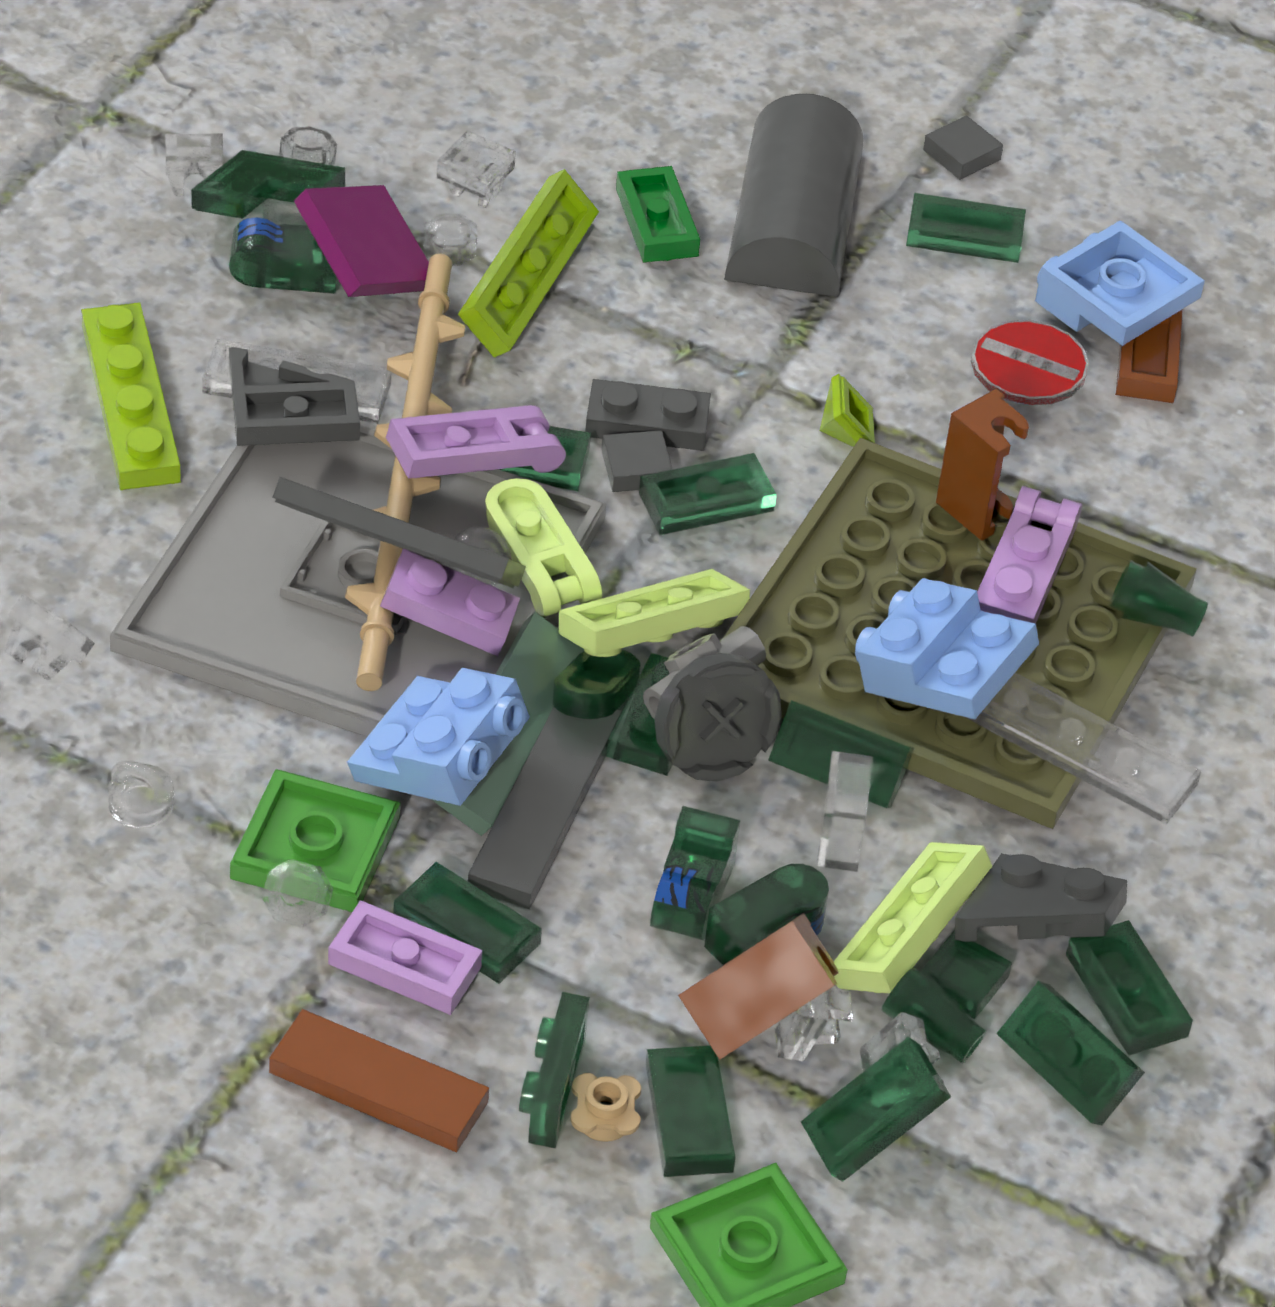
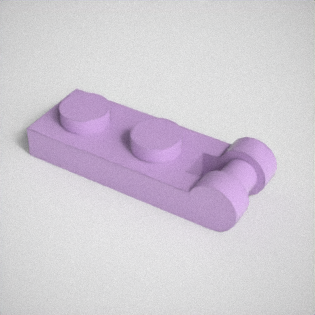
M532 405L391 419L386 439L408 479L532 466L539 473H547L557 469L566 458V452L557 436L547 433L549 423L542 410Z
M1022 486L1013 513L977 591L981 611L1036 624L1075 533L1082 510L1081 503L1064 498L1060 504L1040 498L1041 491ZM1035 521L1053 527L1052 531L1031 526L1032 522Z

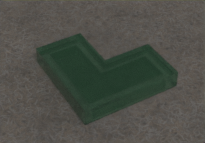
M241 150L191 189L192 209L243 219L266 199L295 203L294 200L305 189L345 187V167Z

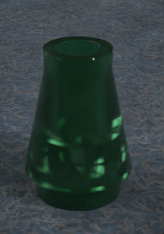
M1130 560L1116 585L1109 606L1121 611L1122 619L1180 631L1193 637L1202 622L1208 602L1194 596L1148 561L1142 566Z
M915 967L911 968L901 978L885 1000L881 1011L893 1019L891 1027L953 1056L962 1064L973 1054L987 1033L983 1027L972 1019L933 972L924 975Z

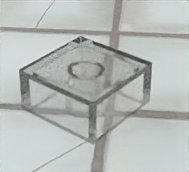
M832 751L823 804L816 867L858 871L867 818L873 756Z

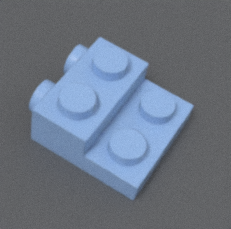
M1120 220L1099 233H1092L1081 244L1066 253L1054 256L1046 261L1037 276L1038 288L1035 302L1077 332L1092 323L1123 346L1200 299L1205 280Z
M922 578L910 592L900 590L893 596L889 605L888 617L878 628L866 627L862 630L856 642L855 656L860 666L865 692L975 720L1039 645V639L1035 623L981 611L977 590Z
M463 667L451 682L416 676L350 757L347 764L356 782L461 806L477 784L487 775L489 769L513 738L520 733L530 716L515 678Z

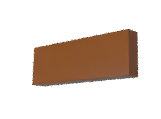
M304 1009L301 1010L269 1057V1073L456 1153L489 1100V1087Z

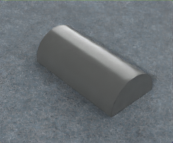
M807 93L792 94L771 102L758 115L754 124L724 280L838 297L863 150L862 129L854 115L843 105L821 95Z

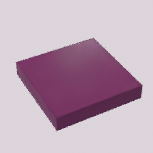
M384 185L305 189L294 200L297 209L348 297L424 291L429 261Z

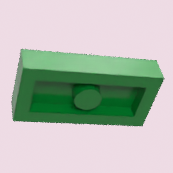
M664 166L617 171L616 191L642 262L699 257L700 237L673 167Z

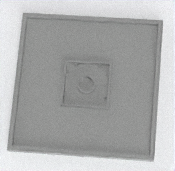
M360 425V440L236 446L110 634V651L368 737L416 676L451 682L462 667L496 674L522 624L536 610L530 593L522 580L519 587L514 586L513 589L436 561L439 564L520 598L506 641L498 656L394 613L392 621L394 640L388 646L382 686L376 691H365L358 687L356 678L363 644L360 638V631L362 625L367 621V614L345 598V593L348 586L373 583L380 540L276 503V499L272 497L278 480L282 477L372 510L387 506L395 453L390 447L374 436V429ZM499 469L439 475L438 477L441 478L439 490L413 497L409 523L508 558L489 528L485 499L488 491L494 485L504 480L528 478ZM531 480L538 483L546 491L586 554L605 520L606 503ZM566 572L550 577L553 581L568 577Z

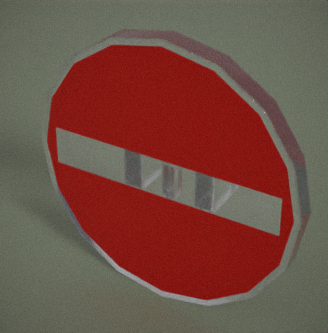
M1033 320L1006 321L989 327L976 339L970 360L975 377L988 391L997 388L1005 395V400L1026 405L1054 404L1072 397L1084 385L1089 367L1084 348L1071 334L1052 324Z

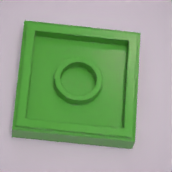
M275 769L231 860L230 879L353 912L360 900H364L400 819L401 802Z
M777 1163L651 1213V1231L700 1307H791L845 1284L848 1269Z

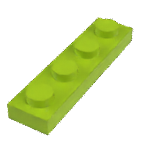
M565 169L548 177L458 313V316L494 358L512 349L599 213L598 209Z
M141 303L81 309L82 329L119 489L126 490L181 483L180 461Z

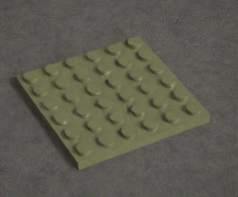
M859 438L724 637L741 626L752 629L758 635L766 651L765 661L758 666L765 671L780 693L781 718L1054 829L1191 590L1197 568L1078 523L1036 622L1039 645L975 720L867 693L864 690L860 666L855 656L856 642L862 630L866 627L878 628L888 617L889 605L893 596L900 590L910 592L922 578L942 581L947 584L978 591L1009 519L999 515V512L994 508L992 521L995 524L994 534L981 541L936 503L941 474L940 468ZM1007 495L1012 501L1014 510L1017 498ZM1035 521L1031 525L1047 531H1052L1053 528Z

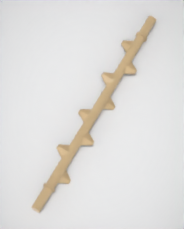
M435 254L429 259L424 291L420 294L418 306L421 310L414 351L391 357L387 360V370L408 380L402 418L452 413V408L431 393L439 343L461 338L465 335V325L444 315L449 309L450 304L447 293L452 269V260L445 254ZM390 423L377 424L374 436L391 448L386 439ZM395 455L387 506L374 509V511L409 523L413 497L439 490L441 478L431 476L408 479ZM380 541L373 583L348 586L345 593V598L367 614V621L362 625L360 631V638L363 644L356 678L358 687L365 691H376L382 686L388 646L394 640V629L392 628L394 612L380 607V604L403 549Z

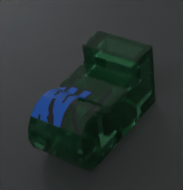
M256 217L247 218L234 227L229 257L230 274L238 282L257 288L336 294L337 277L307 225H276L268 219Z
M682 806L676 823L675 836L656 891L650 918L651 927L683 934L699 940L705 939L735 864L741 820Z
M788 864L778 868L709 908L704 947L722 965H725L803 913L811 923L810 926L815 934L818 935L824 924L829 894L827 879L820 871L805 864Z

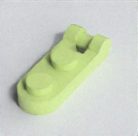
M515 478L504 480L494 485L488 491L485 505L489 528L508 559L526 566L521 580L529 591L533 606L540 616L545 618L557 614L561 610V605L576 600L580 604L602 598V588L596 570L552 500L538 483L528 479ZM566 572L568 577L553 581L550 577Z

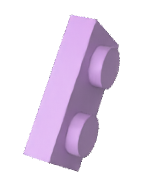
M403 549L394 567L380 607L498 656L506 641L520 598L439 564L436 561Z
M360 900L330 944L328 964L451 1015L481 969L483 950Z

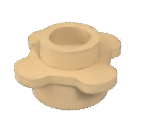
M583 1073L573 1080L572 1093L577 1097V1108L571 1112L570 1121L576 1130L584 1133L591 1139L603 1142L620 1139L638 1130L641 1118L635 1111V1100L641 1095V1085L635 1078L628 1075H622L617 1079L608 1076L597 1078L594 1074ZM600 1102H609V1103H612V1104H611V1105H604V1104H601Z

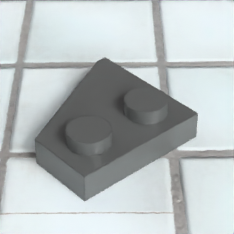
M239 347L229 348V371L237 446L360 440V418L354 380L329 373H314L305 366L284 360L281 362L279 370L249 362L248 350Z
M1001 853L993 867L955 916V940L963 942L977 941L978 927L1016 925L1018 940L1046 939L1055 935H1064L1072 938L1105 936L1127 903V880L1103 875L1100 871L1092 868L1074 869L1041 862L1037 858L1026 854L1008 855Z

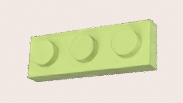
M709 569L559 610L558 634L582 647L589 655L610 657L619 654L622 648L642 642L667 641L673 637L674 633L696 627H717L723 623L724 619L740 614L750 599V589L714 569Z
M930 842L834 960V964L839 972L834 976L838 989L893 994L993 867L984 845Z

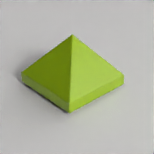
M837 374L831 377L819 431L852 447L855 446L859 438L875 443L873 407L844 376Z

